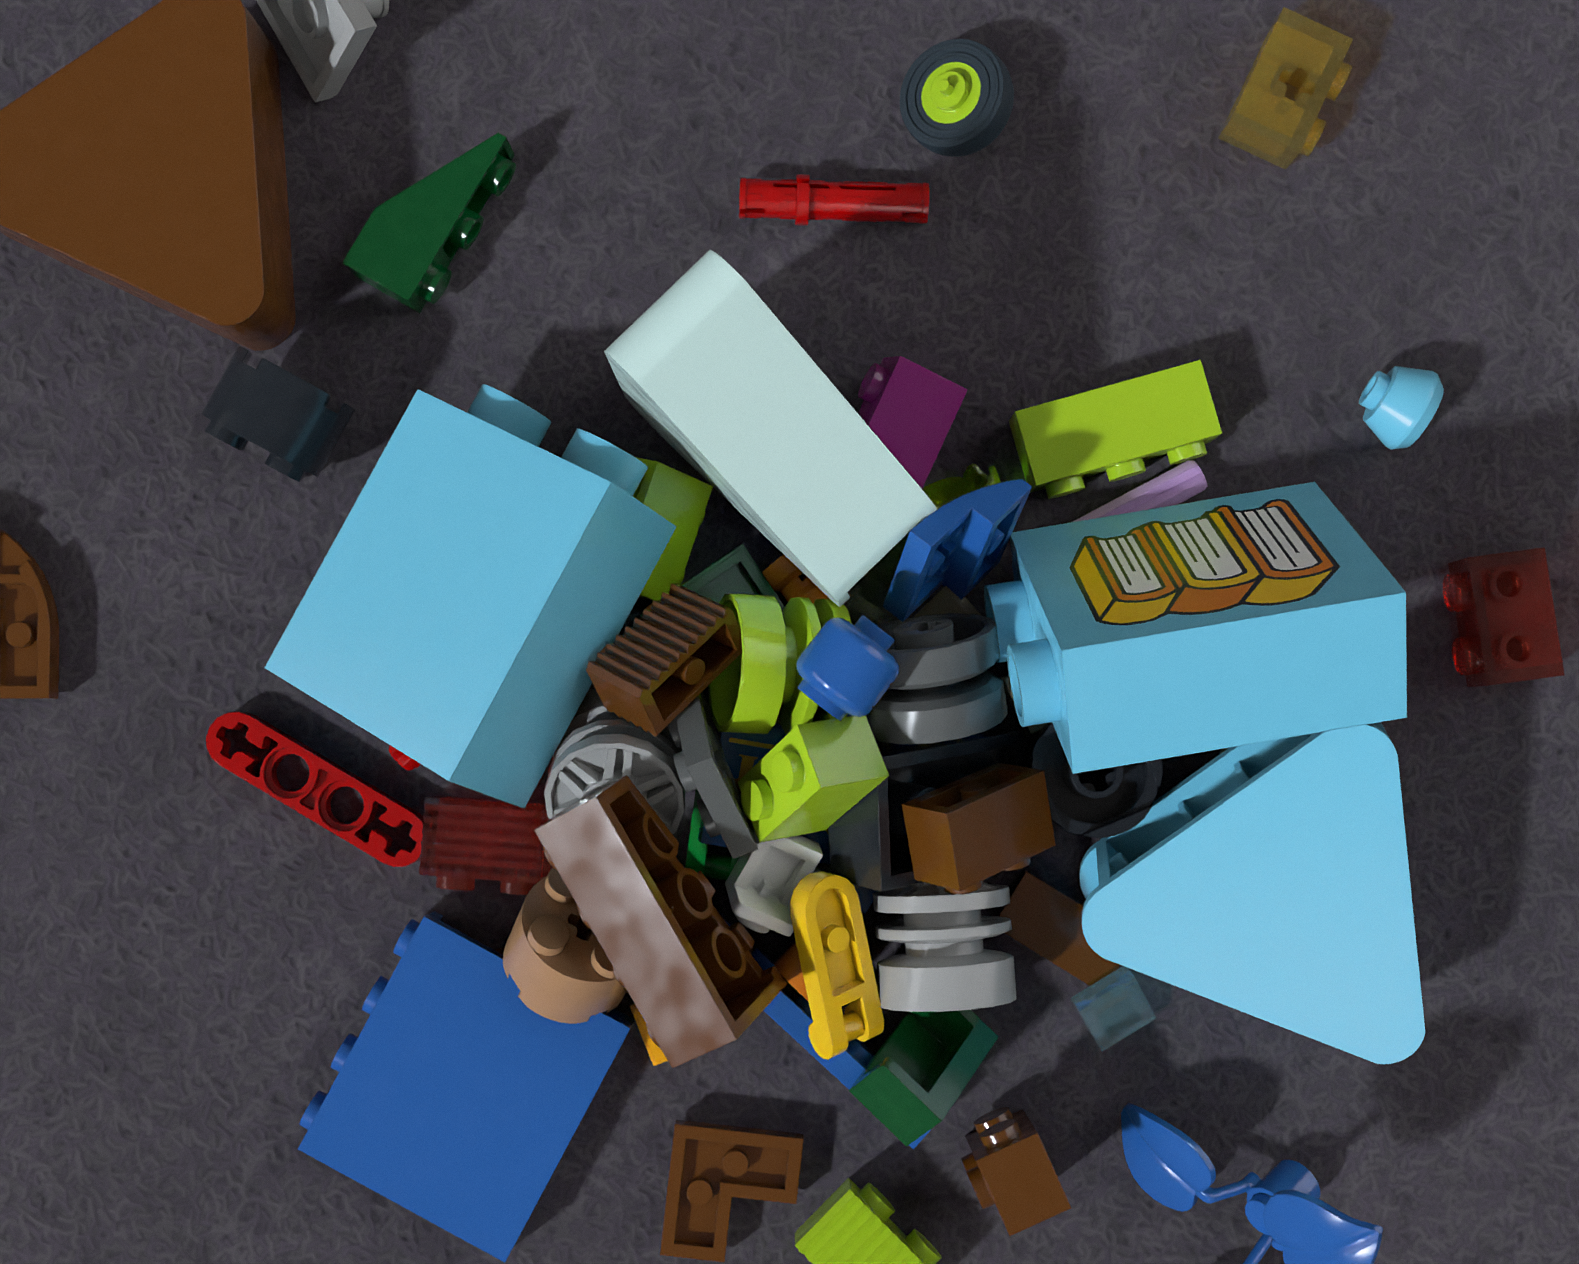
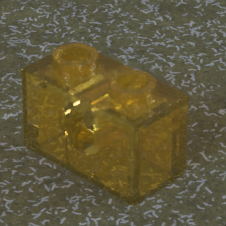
M1283 7L1269 28L1218 138L1283 169H1286L1299 153L1308 157L1317 144L1326 124V121L1317 117L1325 98L1335 101L1351 72L1352 65L1343 60L1353 39ZM1286 83L1297 87L1293 97L1295 101L1284 97L1287 91Z

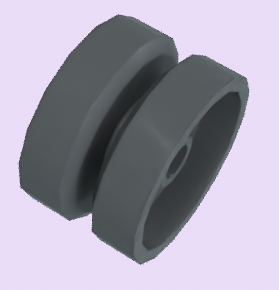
M949 613L907 618L904 622L896 620L877 625L895 640L887 652L897 660L899 674L873 709L866 715L875 740L894 744L936 743L984 732L1004 720L1008 714L1004 682L998 674L988 671L1000 658L997 626L992 618L978 614Z

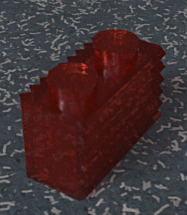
M429 796L425 798L419 875L437 876L436 888L475 890V879L501 881V893L527 895L531 888L541 879L548 876V873L553 868L548 862L543 845L534 829L549 820L545 803L528 802L525 808H521L502 800Z

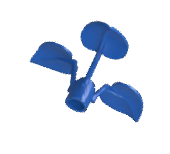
M1129 1102L1124 1106L1121 1112V1129L1125 1159L1138 1185L1154 1200L1166 1207L1183 1212L1190 1210L1197 1203L1198 1197L1202 1201L1211 1204L1245 1192L1247 1193L1245 1214L1251 1225L1263 1234L1243 1264H1259L1271 1244L1274 1249L1283 1251L1285 1264H1374L1380 1248L1383 1228L1352 1218L1320 1200L1319 1184L1314 1175L1304 1165L1294 1160L1286 1159L1280 1161L1262 1179L1254 1172H1249L1241 1181L1212 1188L1209 1186L1215 1181V1168L1207 1154L1195 1141L1170 1123Z

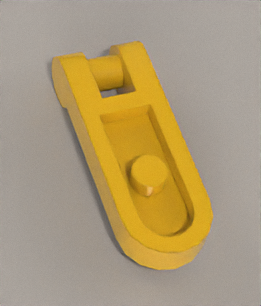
M819 871L810 873L802 878L793 890L790 900V917L813 1020L808 1029L809 1038L817 1054L823 1059L829 1060L845 1052L848 1048V1042L854 1039L865 1042L881 1034L884 1030V1018L856 889L847 878ZM849 1003V1005L845 1009V1014L843 1015L842 1006Z

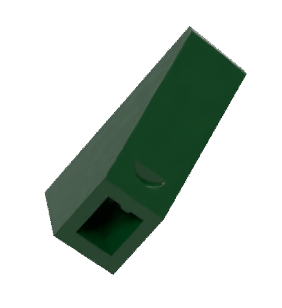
M499 132L376 207L342 263L355 277L419 314L427 301L432 304L436 303L450 282L452 272L447 267L459 247L467 250L479 235L484 221L483 216L479 214L490 195L500 196L514 175L516 164L511 160L515 154L507 137Z

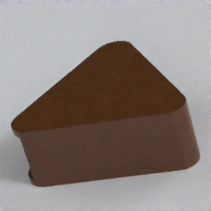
M162 0L0 110V232L14 241L246 348L263 351L272 349L284 342L291 334L296 322L278 54L273 43L241 0Z

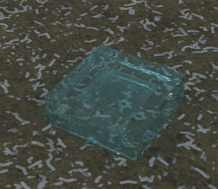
M1125 966L1120 967L1071 997L1074 1006L1101 1051L1108 1049L1156 1019L1136 978Z

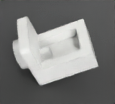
M754 831L758 850L740 856L725 882L732 911L743 925L756 932L768 933L771 929L790 937L793 933L790 917V900L793 890L802 878L814 872L823 856L819 843L801 835L759 843Z

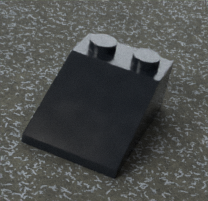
M1024 730L984 731L960 739L925 744H894L875 740L889 776L828 828L830 874L847 878L854 885L880 892L921 882L914 878L902 804L997 762L1025 767Z

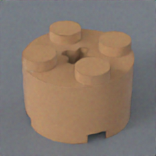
M552 868L548 876L537 882L525 898L504 948L503 968L507 979L510 974L520 989L518 997L529 1009L553 1021L577 1024L589 1021L592 1015L606 1010L608 1013L616 1008L627 990L617 981L612 970V964L595 934L582 921L577 903L559 872Z

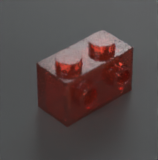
M1545 547L1467 557L1448 563L1450 574L1445 575L1443 579V596L1448 610L1456 612L1459 637L1453 641L1452 655L1459 675H1465L1467 687L1489 686L1565 675Z

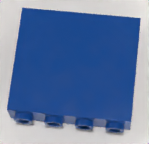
M434 911L425 915L421 922L411 919L400 935L393 953L400 956L401 959L391 978L387 979L380 976L368 994L362 1011L370 1014L359 1037L350 1033L337 1051L331 1068L339 1073L328 1094L319 1090L305 1110L299 1125L308 1131L298 1150L505 1263L635 1019L613 1009L608 1013L604 1011L592 1015L587 1022L568 1024L553 1021L535 1013L518 997L520 989L510 974L507 979L503 968V954L440 921L443 915Z

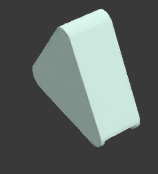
M708 250L604 351L624 396L638 413L839 607L850 598L847 592L921 520L937 510L926 493L750 285L730 264L712 250Z

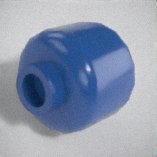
M864 615L859 618L855 625L843 618H831L820 629L796 662L799 675L803 678L797 688L839 721L847 713L854 717H864L873 709L898 677V662L887 652L895 640Z

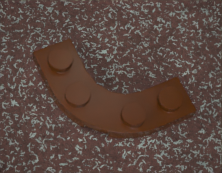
M0 529V699H58L59 618L51 587L31 554L16 539Z

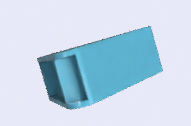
M1381 722L1230 747L1156 799L1146 817L1138 825L1122 834L1101 838L1087 850L1082 858L1079 878L1081 890L1086 898L1082 910V930L1089 946L1102 958L1376 1064H1392L1402 1061L1411 1056L1421 1045L1425 1036V1023L1398 754Z

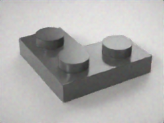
M702 691L668 724L678 749L682 748L681 752L673 754V759L678 776L686 792L697 789L702 798L697 800V805L707 833L711 838L721 834L734 859L758 850L752 821L743 811L740 788L725 760L720 733L712 720L710 705Z

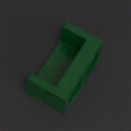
M972 1010L943 1012L907 1011L849 1089V1092L907 1147L943 1121L999 1036Z

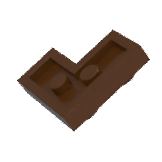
M676 1119L660 1255L725 1262L732 1197L796 1204L804 1135Z

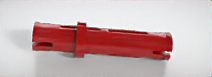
M797 174L796 180H765L740 177L739 219L795 220V225L808 226V220L891 221L927 224L930 195L929 183L835 182L810 180L809 174Z

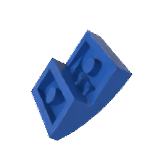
M1023 479L986 486L960 496L923 519L909 532L883 607L904 622L941 585L947 586L962 600L999 564L1032 486Z

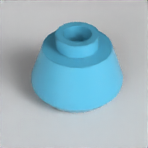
M1395 366L1387 374L1377 371L1369 380L1359 399V404L1366 408L1363 421L1385 447L1390 450L1408 448L1424 432L1436 413L1444 393V388L1438 374L1429 370Z

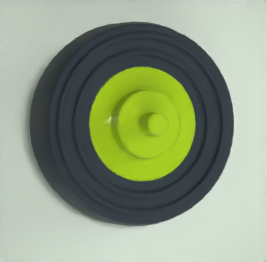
M969 39L946 40L923 52L909 68L900 91V111L909 133L928 150L949 157L967 156L982 150L992 143L1005 128L1014 103L1013 83L1005 64L991 49Z

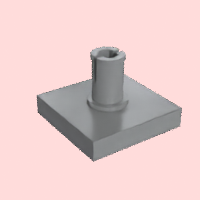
M256 0L314 102L330 99L339 93L377 27L373 18H383L388 14L389 0Z

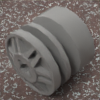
M596 689L589 690L552 756L553 759L549 767L548 779L544 790L548 818H552L566 807L627 775L666 827L674 834L684 813L686 790L680 781L673 759V754L681 752L682 748L678 749L668 725L654 737L649 730L645 732L640 726L636 727L631 721L628 723L622 716L619 718L614 712L610 713L604 707Z
M919 882L873 893V908L875 912L903 914V920L875 926L876 938L905 943L904 954L894 955L877 962L881 1008L908 1012H943L988 1008L1008 1004L1016 1000L1014 956L1002 951L983 949V938L998 936L1012 930L1011 919L1007 917L981 916V909L1010 904L1009 887L1007 885L984 883L980 889L970 893L950 894L944 891V887Z

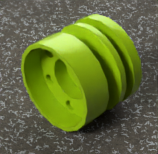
M724 594L719 603L732 609L741 629L742 653L708 685L709 705L712 720L717 730L732 733L768 734L778 717L779 724L785 734H788L797 724L836 719L797 688L803 678L799 675L796 662L829 619L838 617L851 623L846 606L843 604L839 607L831 599H816L812 603L809 598L796 597L789 600L782 612L774 596Z

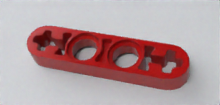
M228 712L217 717L210 725L206 735V748L216 763L380 862L392 867H404L421 860L428 852L432 842L431 828L427 820L420 813L258 716L247 712ZM245 724L249 728L245 738L261 749H269L271 739L278 743L277 747L272 749L264 758L260 774L256 773L253 767L262 759L246 751H237L233 756L228 753L231 742L224 737L227 729L240 730ZM290 754L301 756L309 767L308 781L297 791L285 789L277 779L279 762ZM346 786L356 789L364 801L362 815L357 821L350 824L340 822L334 817L330 803L335 792ZM379 803L387 808V811L378 818L379 820L392 827H400L406 821L413 826L409 834L417 842L413 850L404 848L398 851L397 854H394L390 850L393 839L379 829L371 830L369 840L361 835V832L374 820Z

